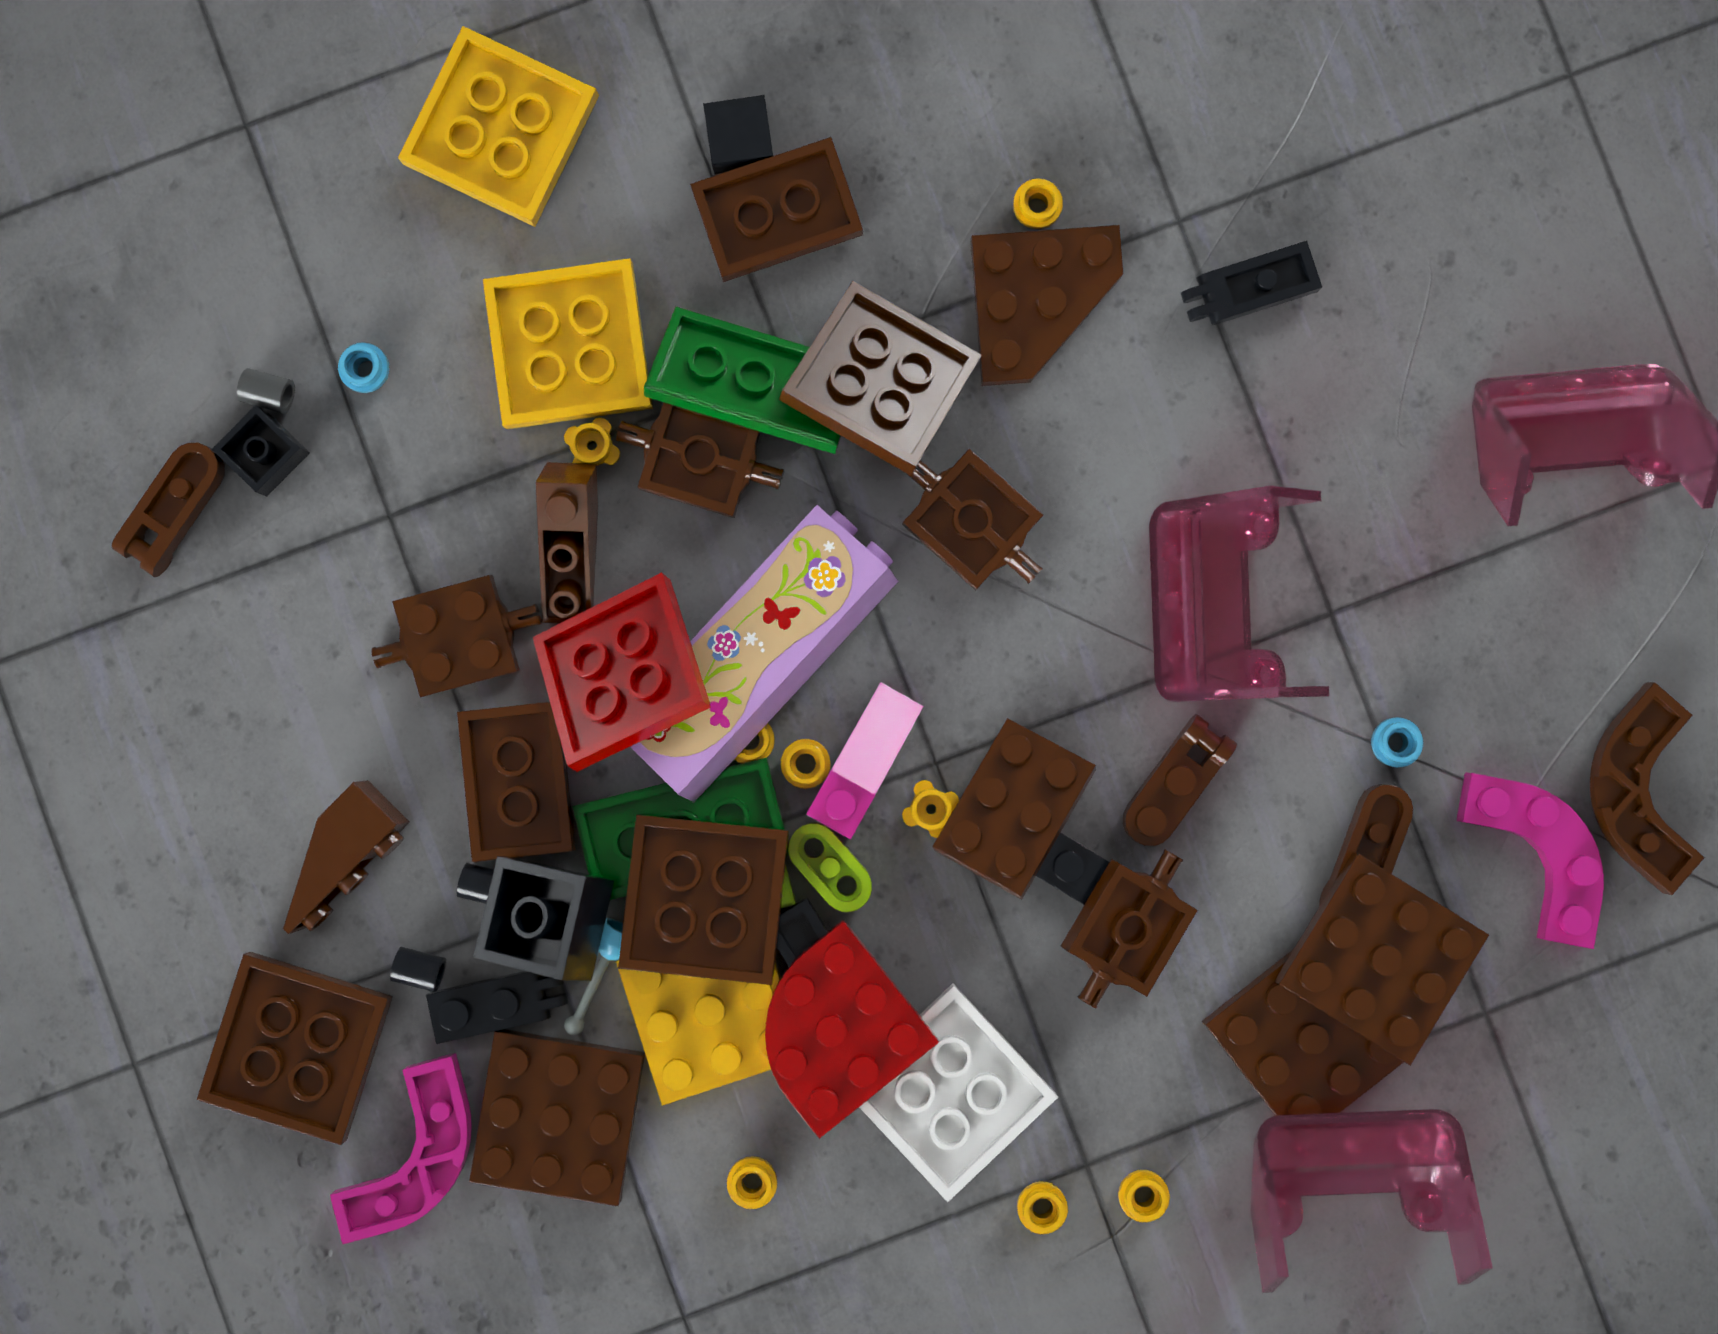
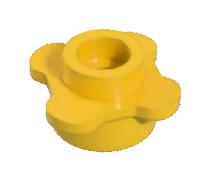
M596 418L592 423H585L578 427L571 426L566 430L564 441L570 446L571 452L575 457L572 463L597 465L603 463L614 465L620 458V450L612 443L610 437L612 426L608 420ZM591 441L597 444L594 450L588 449V443Z
M922 780L915 784L913 788L915 796L911 805L903 810L902 818L906 825L910 827L918 825L927 829L932 837L938 838L959 802V797L952 791L946 793L939 791L933 787L930 781ZM929 804H933L936 807V811L933 814H929L926 811V807Z

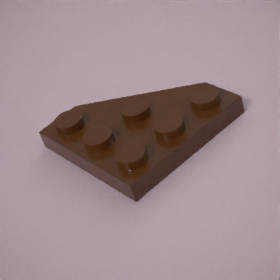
M1120 225L972 235L970 242L978 347L981 354L979 359L981 386L1031 383L1051 357L1083 323L1096 305L1109 293L1123 275Z

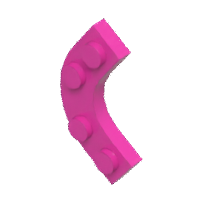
M1465 772L1456 821L1501 829L1523 837L1537 851L1545 869V891L1537 938L1594 949L1603 899L1604 873L1598 847L1586 824L1568 804L1544 789L1522 782Z
M456 1053L412 1064L402 1070L415 1117L416 1141L411 1156L400 1169L384 1177L340 1188L330 1194L342 1245L391 1232L417 1221L432 1210L457 1181L469 1153L472 1121L469 1101Z

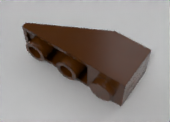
M547 462L536 480L543 623H562L592 608L594 605L598 522L597 464Z
M368 780L353 782L317 818L283 927L288 934L305 928L309 931L317 928L333 912V909L329 906L332 900L341 891L348 895L355 890L369 875L364 868L377 855L381 859L388 856L403 841L404 837L400 832L410 821Z

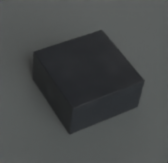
M765 95L703 103L714 174L725 173L773 156Z
M257 405L212 448L256 493L266 497L310 453L267 410Z

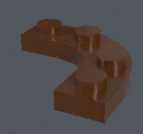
M1647 682L1615 717L1601 737L1591 765L1590 796L1595 818L1612 848L1660 892L1673 895L1705 857L1671 829L1656 812L1649 792L1651 769L1660 753L1693 715L1658 684Z

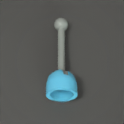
M606 918L598 950L602 956L593 973L592 981L589 982L574 1015L568 1017L564 1024L566 1032L570 1035H578L584 1030L583 1018L610 961L619 960L623 922L611 918Z

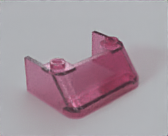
M1635 364L1492 377L1476 383L1472 400V413L1480 485L1507 526H1517L1519 523L1524 495L1532 489L1533 473L1624 465L1631 475L1647 486L1658 487L1667 483L1680 482L1702 509L1713 508L1718 490V420L1671 370L1653 364Z
M1270 485L1164 502L1154 510L1149 523L1154 675L1157 690L1163 698L1172 702L1329 697V686L1286 687L1285 667L1279 655L1267 649L1252 650L1248 551L1265 549L1274 542L1279 531V507L1320 502L1321 491Z
M1423 1109L1279 1115L1264 1121L1254 1137L1250 1210L1262 1293H1273L1289 1277L1283 1238L1294 1234L1302 1223L1303 1206L1301 1196L1399 1192L1403 1214L1412 1226L1424 1232H1447L1458 1285L1470 1284L1491 1270L1493 1266L1463 1129L1457 1119L1443 1110Z

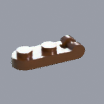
M186 443L179 446L171 454L116 534L111 545L112 549L125 558L132 556L140 561V568L153 577L160 576L169 567L174 551L220 486L225 475L223 460L212 448L200 443ZM148 528L158 534L152 545L144 541V534Z
M1195 714L1128 803L1123 813V827L1126 834L1133 841L1144 846H1156L1164 843L1173 834L1218 770L1232 756L1238 744L1226 735L1222 737L1216 735L1208 729L1209 723L1198 714ZM1195 744L1208 753L1200 765L1187 756V753Z
M1379 784L1371 786L1363 792L1356 806L1330 880L1326 883L1321 893L1319 906L1353 852L1359 853L1392 874L1413 815L1412 801L1404 790L1393 785Z

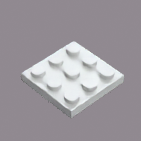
M953 983L920 1014L939 1039V1043L859 1107L947 1202L1058 1098L1056 1092Z

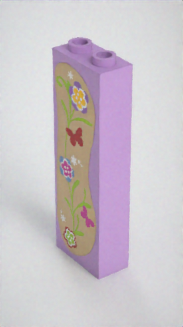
M816 505L690 641L711 708L630 746L678 795L695 802L898 583V580L889 569V566L894 562L891 557L873 541L866 547L853 537L858 531L857 528L837 510L829 516Z

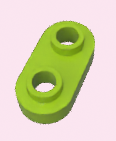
M821 823L804 824L793 833L788 847L790 859L832 908L841 912H852L864 906L870 898L872 891L871 877L866 868L829 827ZM811 838L819 839L824 846L822 854L816 857L808 855L804 847L806 841ZM843 876H850L855 879L857 887L854 892L844 894L837 887L838 880Z

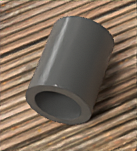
M246 368L239 378L237 398L240 402L285 414L290 409L294 399L295 384L293 380Z

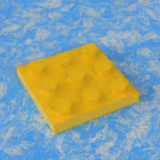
M462 26L398 159L403 165L535 227L598 100L599 94L597 89Z
M630 258L483 279L500 412L504 428L513 429L653 409L652 399L644 397V385L648 378V369L634 268Z
M776 960L772 985L618 969L662 1106L771 1070L766 1051L765 1027L768 1008L776 986L781 979Z

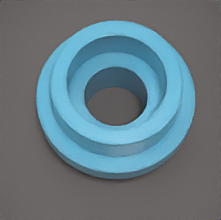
M356 343L349 346L342 353L338 363V372L343 383L350 389L360 393H370L379 389L386 382L389 375V362L383 351L375 345ZM365 361H371L373 366L371 373L368 376L360 377L358 374L360 364Z
M1389 718L1382 721L1375 728L1371 738V746L1374 755L1383 764L1390 767H1405L1415 762L1420 756L1423 749V737L1419 728L1410 720L1405 718ZM1394 733L1399 734L1403 740V745L1397 752L1392 751L1388 744L1390 736Z

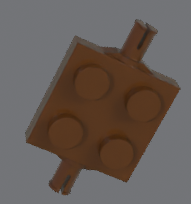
M664 402L660 415L652 424L650 430L626 423L625 421H622L619 425V429L623 432H617L616 441L644 448L645 464L638 484L639 490L735 518L741 495L750 484V481L767 485L777 490L780 488V479L783 478L784 469L756 462V446L761 433L759 431Z
M970 449L966 451L953 467L941 472L939 475L920 460L910 477L925 491L919 505L903 521L902 525L975 591L993 571L1004 567L1006 564L1029 584L1043 568L1020 548L1023 546L1027 533L1042 518L1043 514Z
M487 575L392 601L400 626V641L380 647H373L372 657L392 652L390 656L373 660L377 668L405 660L413 671L419 696L424 697L519 671V665L513 648L514 631L537 624L540 625L542 624L541 615L521 619L523 616L540 612L536 603L508 612V609L499 598L493 575Z
M1164 849L1162 856L1150 875L1133 872L1111 859L1061 944L1062 948L1082 959L1089 969L1093 971L1082 992L1078 995L1080 1000L1096 1009L1110 983L1129 986L1146 997L1148 996L1198 911L1180 900L1172 888L1168 886L1183 859Z

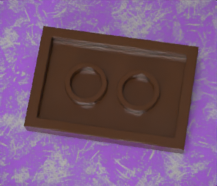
M831 137L690 184L723 282L863 236V228Z
M550 702L457 712L472 862L496 860L497 856L515 858L576 850L567 764Z
M1007 718L932 846L934 851L1022 900L1095 773L1096 765Z

